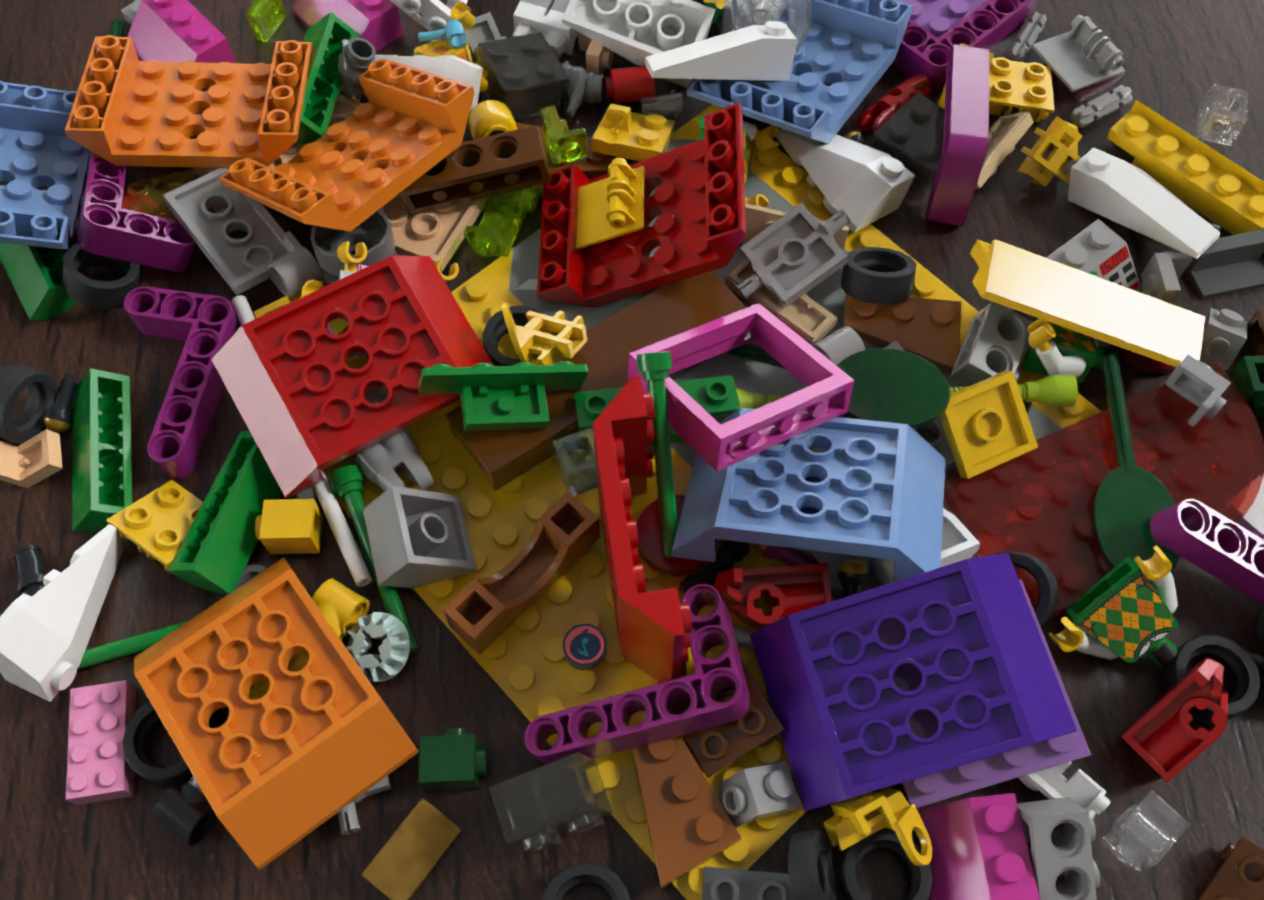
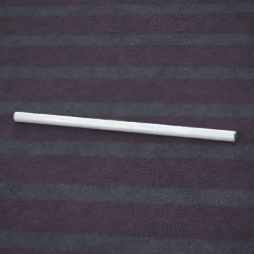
M243 295L234 297L231 303L241 326L255 320L246 297ZM321 470L324 480L312 487L356 586H366L371 583L372 577L325 472Z

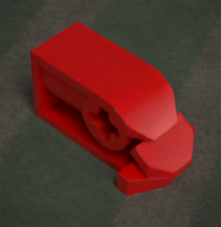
M828 563L754 569L732 568L718 573L714 588L718 590L722 600L732 606L731 611L745 624L755 630H760L787 615L832 602ZM760 597H764L766 604H773L774 606L767 616L763 615L762 608H754Z
M1208 657L1193 667L1187 675L1129 725L1121 736L1167 783L1214 743L1226 730L1228 692H1222L1224 667L1221 663ZM1194 706L1200 710H1204L1207 707L1211 708L1210 717L1213 723L1209 726L1203 722L1196 725L1192 724L1193 713L1190 708Z

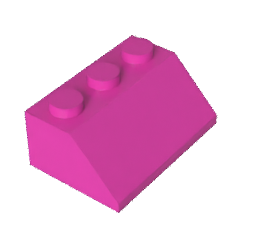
M188 0L141 1L127 36L132 37L137 56L141 61L236 63L227 38Z
M295 0L292 7L293 15L308 28L332 12L358 33V38L369 41L374 46L376 52L404 35L398 7L390 0Z
M1015 793L971 797L917 810L929 834L932 845L930 867L933 881L928 900H1040ZM916 834L917 843L921 846L919 837Z

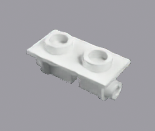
M1071 761L1019 777L1028 788L1034 791L1039 790L1048 799L1071 798L1088 811L1092 819L1095 813L1100 815L1111 802L1104 796L1106 790L1100 787L1081 769H1078L1069 780L1062 775L1071 765Z

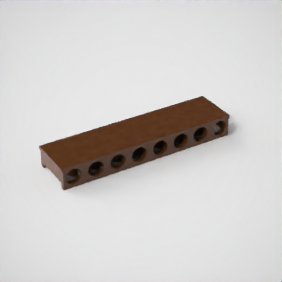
M713 271L664 285L587 330L588 341L571 359L563 358L561 360L573 362L575 365L586 364L588 365L589 374L579 390L545 391L550 420L547 428L464 431L462 407L460 405L445 414L449 421L451 434L455 439H459L490 480L491 487L496 491L593 431H580L578 428L574 394L576 392L624 387L628 381L629 353L746 307ZM702 362L672 373L669 377L675 380Z

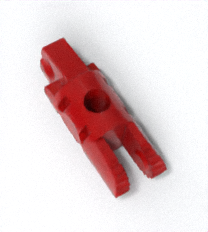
M917 74L896 86L857 118V129L868 132L872 128L873 133L878 136L887 133L917 110L931 95L929 77Z

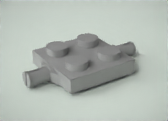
M800 203L740 247L742 255L752 266L754 274L739 285H736V288L743 298L747 299L748 296L764 286L772 291L785 307H788L848 263L847 255L837 245L833 234L847 224H850V217L841 209L834 216L823 222L812 216L805 206Z

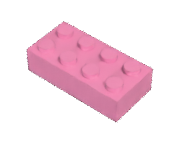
M127 680L70 689L66 800L75 805L134 796L135 772L124 758L122 744L126 726L136 713V687Z

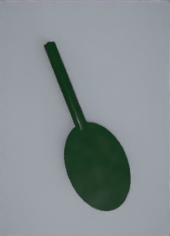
M747 343L728 351L730 355L786 369L760 346ZM869 349L852 354L837 365L854 380L848 412L858 419L908 424L912 428L935 420L943 414L949 405L951 394L945 376L936 366L918 355L896 349Z
M1115 354L1102 356L1101 362L1119 467L1109 472L1097 489L1093 505L1095 534L1099 546L1112 568L1116 567L1128 556L1133 561L1137 556L1142 561L1150 559L1155 553L1153 547L1157 545L1171 562L1172 573L1180 556L1155 540L1151 533L1150 521L1155 513L1175 505V503L1158 478L1149 471L1136 466L1118 356H1115Z

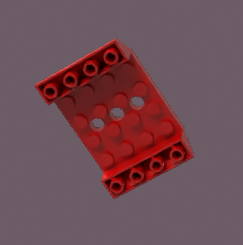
M738 102L704 115V139L629 165L632 169L640 166L645 168L644 229L578 250L576 248L579 187L608 178L610 175L607 173L589 180L575 164L551 172V182L543 184L537 296L542 300L596 307L728 266L746 235L743 115L740 103ZM656 187H658V188L656 189V191H655V194L652 195V196H650L651 192H652ZM659 216L654 225L649 227L651 221ZM661 246L656 250L654 256L649 258L651 251Z
M391 255L242 325L211 359L286 499L323 481L324 478L321 470L461 400L460 393L419 394L418 382L423 368H429L436 364H448L452 367H471L478 363L494 365L430 256ZM334 319H344L349 323L347 331L340 335H333L326 328L329 322ZM354 352H362L369 357L367 364L360 369L348 367L345 361ZM373 386H381L388 391V396L383 402L373 404L364 398L366 391Z
M634 377L629 380L593 422L598 501L621 656L657 682L663 683L678 679L681 675H687L686 662L689 661V633L692 632V622L688 603L679 604L677 588L646 592L642 563L639 564L637 550L639 548L636 521L632 520L631 495L647 493V478L654 477L652 459H654L652 440H654V428L652 420L655 419L652 393L643 394L641 377Z

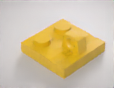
M610 104L592 137L591 151L636 161L652 158L666 152L674 132L675 121L668 120L659 114L643 115L633 113L630 107Z
M1003 371L986 380L952 393L947 409L939 416L961 478L969 479L1038 448L1013 371Z

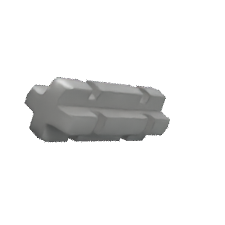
M1037 11L1030 13L1027 22L1023 24L1015 37V42L1010 45L1005 56L1006 59L1017 62L1024 61L1026 54L1032 48V44L1038 38V34L1044 28V24L1047 21L1045 14H1039Z
M1120 85L1110 92L1087 102L1085 106L1082 105L1074 109L1071 113L1072 124L1084 128L1093 123L1094 120L1097 121L1116 111L1119 107L1122 108L1131 103L1133 99L1131 88Z

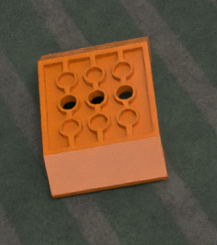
M95 36L65 127L66 136L115 166L229 168L234 162L246 159L247 157L269 166L297 142L312 54V43L295 40L276 41L272 64L203 63L194 61L164 62L158 60L139 61L132 37ZM197 136L195 139H189L190 137Z
M387 59L376 60L369 65L366 72L358 77L368 98V103L356 107L353 114L344 121L330 126L325 135L317 141L303 146L299 154L287 163H282L273 169L247 157L246 159L234 162L229 167V171L218 179L222 185L304 224L351 232L462 144L475 91L473 86Z
M284 557L134 657L135 677L216 816L260 870L419 752ZM299 653L309 654V661L302 670L296 672L288 671L289 662L295 655ZM269 680V690L262 698L256 700L249 699V691L256 682ZM220 708H229L227 721L218 728H210L209 719L211 715Z

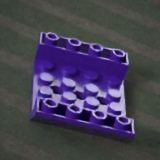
M1008 553L958 561L787 615L750 634L772 709L785 729L780 732L804 812L1077 732ZM889 620L901 623L906 630L905 639L900 644L894 646L883 643L878 637V629L882 623ZM902 665L916 667L922 676L920 686L913 691H904L898 688L893 680L896 669ZM926 710L936 717L938 729L933 736L921 738L911 731L909 720L917 711Z

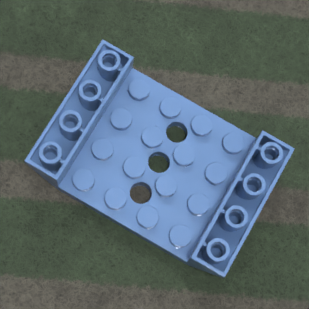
M776 0V13L769 21L786 24L797 38L790 81L696 79L687 89V96L722 108L739 102L742 106V115L829 144L895 60L913 12V5L898 0Z
M0 81V182H9L7 185H0V242L58 249H69L73 246L91 153L89 149L70 139L65 133V127L77 91H64ZM41 186L49 187L48 190L36 189L37 187Z
M739 408L719 421V423L723 424L755 409ZM841 417L831 419L718 472L696 452L672 548V557L715 562L721 539L895 560L893 582L941 567L945 458L908 424ZM819 447L824 448L827 451L823 453H817L811 451L810 449ZM807 477H819L823 481L812 483L805 479ZM805 507H812L819 510V512L806 514L800 510Z

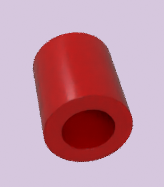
M646 65L610 69V77H604L606 98H613L614 104L655 100V80L651 77Z

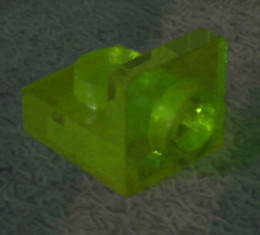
M252 0L253 4L250 6L246 16L255 39L267 43L285 20L287 14L282 0Z
M555 105L541 108L542 133L553 165L585 158L587 156V133L585 129L580 128L569 131L566 120L559 119Z
M535 186L487 197L483 203V213L522 226L528 213L532 214L535 211L539 195L535 191Z
M485 212L480 225L466 226L464 235L476 255L508 257L522 222L517 213Z

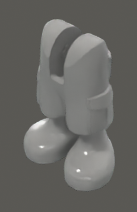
M375 387L368 390L364 398L370 403L378 404L387 398L388 391L384 387ZM402 429L358 451L356 455V465L359 466L369 480L374 484H378L384 492L391 486L406 488L403 480L396 474L401 470L407 473L409 479L413 481L419 490H425L434 484L431 473L420 457L417 443H415L406 429Z

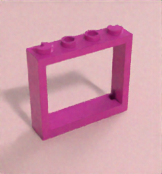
M759 303L629 353L627 383L631 378L641 377L643 394L649 393L648 381L643 380L642 372H638L636 354L671 351L672 369L668 370L670 375L752 341L807 386L720 424L670 377L665 378L669 426L716 472L848 411L854 380Z

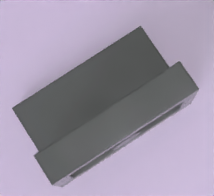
M1264 229L1218 238L1198 259L1192 257V261L1185 271L1200 300L1264 287V266L1259 259L1264 252Z

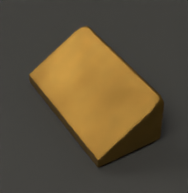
M422 798L364 870L362 876L391 900H410L462 830L427 800Z

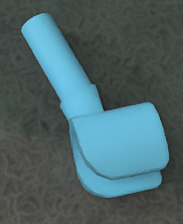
M457 20L449 21L445 29L418 33L419 41L447 39L449 46L455 49L463 48L467 45L466 33L463 32L462 24Z

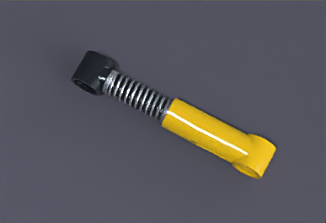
M333 578L325 581L312 597L340 640L344 636H349L347 631L356 626L359 622V617L366 616L370 605L368 599ZM299 653L295 655L289 662L288 671L296 672L302 670L309 661V654ZM269 680L256 682L249 691V699L256 700L262 698L269 690ZM194 776L190 778L188 784L184 781H179L172 785L161 796L152 815L155 823L189 846H194L202 841L218 820Z

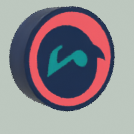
M579 624L572 627L566 633L563 640V651L567 662L579 670H591L599 666L607 653L606 638L603 632L591 624Z

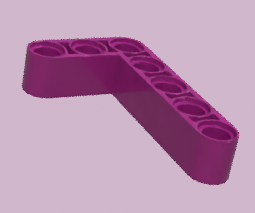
M987 0L939 38H936L910 19L896 58L891 65L909 78L917 74L928 76L931 91L944 88L946 82L947 64L953 44L959 45L962 43L972 47L986 48L990 52L1027 22V18L1030 13L1034 12L1038 0Z
M953 44L946 70L943 150L928 200L926 221L963 226L988 148L989 49Z
M91 151L77 235L79 246L85 251L96 255L175 272L187 270L190 267L197 244L181 223L121 208L127 166H115Z
M138 287L130 291L124 299L125 310L137 328L143 334L186 341L147 446L150 458L167 478L173 480L183 479L189 476L197 465L225 385L211 359L241 327V323L231 302L224 297L154 287ZM177 452L174 456L168 458L172 453Z
M1186 499L1153 515L1150 521V529L1158 543L1264 606V540L1195 499Z
M698 584L691 587L682 599V604L688 603L692 622V632L689 633L690 647L696 674L540 716L527 726L524 735L526 748L547 766L561 768L730 723L742 718L750 706V695L730 613L718 590L711 585ZM706 605L715 606L714 611L706 617L697 616L702 607ZM717 645L725 646L721 656L715 659L706 658L708 651L712 647ZM726 687L736 688L734 696L729 701L724 703L716 702L717 694ZM690 699V706L684 713L680 715L672 714L673 707L678 701ZM646 711V716L641 724L629 727V721L634 713ZM597 722H602L600 732L595 737L586 739V733L590 726ZM558 734L556 744L551 749L544 750L546 740L551 735Z

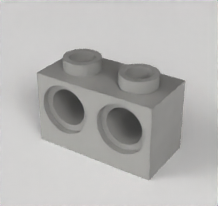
M991 301L974 315L950 378L969 387L1003 371H1013L1017 381L1020 371L1017 370L1018 363L1030 347L1027 327L1033 322L1011 309Z
M1069 797L1018 803L1040 900H1097L1096 888L1100 887V873L1096 862L1093 860L1091 841H1095L1096 829L1092 816L1088 811ZM1064 823L1062 832L1058 836L1051 838L1053 829L1057 825ZM1068 870L1066 878L1056 884L1057 877L1062 872Z

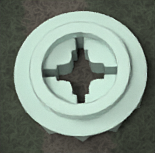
M373 612L370 615L359 617V622L356 626L347 631L350 635L349 643L346 646L347 650L369 681L382 682L393 678L402 670L409 656L410 639L406 627L397 617L389 613ZM371 638L384 639L383 643L378 647L379 656L377 654L366 655L372 647Z

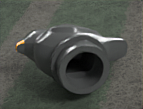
M357 37L341 41L342 52L338 58V74L343 82L344 96L347 99L359 102L364 94V90L358 77L366 72L369 65L375 61L376 51L369 41Z
M565 61L555 67V78L563 87L569 100L566 111L568 118H573L577 109L585 103L589 105L603 103L604 75H597L595 72L587 73L583 67L572 66L569 64V61Z

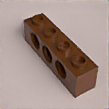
M538 125L463 142L452 153L399 193L409 214L414 215L550 183L551 178L545 147Z

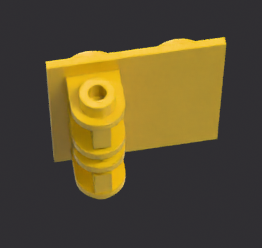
M1003 57L993 58L989 67V114L1000 116L1003 110V116L1010 115L1014 107L1013 114L1029 112L1034 122H1039L1041 119L1046 120L1049 112L1054 113L1050 67L1036 62L1024 63L1011 61Z
M615 158L608 166L610 177L579 187L576 248L578 250L644 229V166L632 169L625 159Z
M171 480L106 519V522L116 527L121 538L131 540L137 545V549L141 553H146V556L151 560H158L164 565L165 571L170 573L168 569L197 516L203 501Z

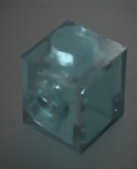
M590 427L553 441L556 464L567 490L573 496L597 488L593 428Z

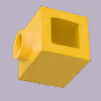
M315 499L264 500L262 515H258L255 521L256 538L263 543L270 554L320 553L323 514Z

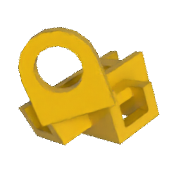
M1056 116L1046 131L1038 127L1035 129L1034 133L1040 136L1032 149L1023 146L1020 150L1027 155V158L1017 171L1020 174L1031 177V182L1045 187L1053 176L1069 184L1071 168L1067 174H1064L1063 170L1070 161L1075 164L1081 159L1078 156V142L1082 135L1078 132V127ZM1053 145L1054 149L1045 160L1043 155Z
M501 303L504 320L515 353L519 355L522 362H530L534 365H553L560 362L563 358L571 359L588 341L583 316L578 315L571 322L565 319L564 311L559 310L553 317L528 311L526 316L529 322L522 327L515 325L508 303Z
M886 787L877 793L869 792L830 804L835 816L823 823L831 846L838 844L839 850L843 851L886 827L896 832L906 855L915 866L921 867L931 862L932 845L929 834L914 803L909 804L900 790ZM912 830L919 837L921 854L917 852L913 844Z

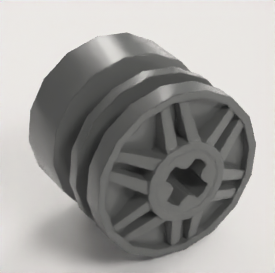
M379 210L351 232L315 225L312 227L310 240L320 265L319 268L325 286L338 281L340 270L344 269L345 264L337 256V249L343 242L349 241V254L353 258L356 254L355 247L357 243L363 242L367 246V256L365 260L357 263V267L359 264L370 266L391 255H398L395 250V240L391 224L387 216Z

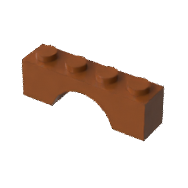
M567 491L537 520L529 540L506 566L490 577L474 579L443 608L449 626L480 655L600 538L599 517Z

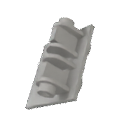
M1076 16L1071 22L1073 27L1071 31L1037 42L1031 46L1072 92L1118 76L1126 71L1122 67L1125 62L1122 58L1123 52L1111 42L1108 36H1104L1102 30H1097L1098 27L1089 16Z

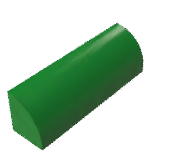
M332 12L309 27L303 42L312 43V54L298 139L295 142L297 144L315 142L326 134L343 83L338 74V58L342 52L341 41L351 40L358 36L355 30Z
M0 242V260L30 320H43L58 316L78 303L68 296L62 286L63 256L65 254L62 249Z
M90 368L76 387L73 398L72 531L77 532L101 531L107 525H110L106 522V519L132 504L130 376Z
M249 430L239 433L168 569L170 573L189 584L223 595H228L234 591L258 542L255 534V521L258 515H262L264 500H277L282 493Z

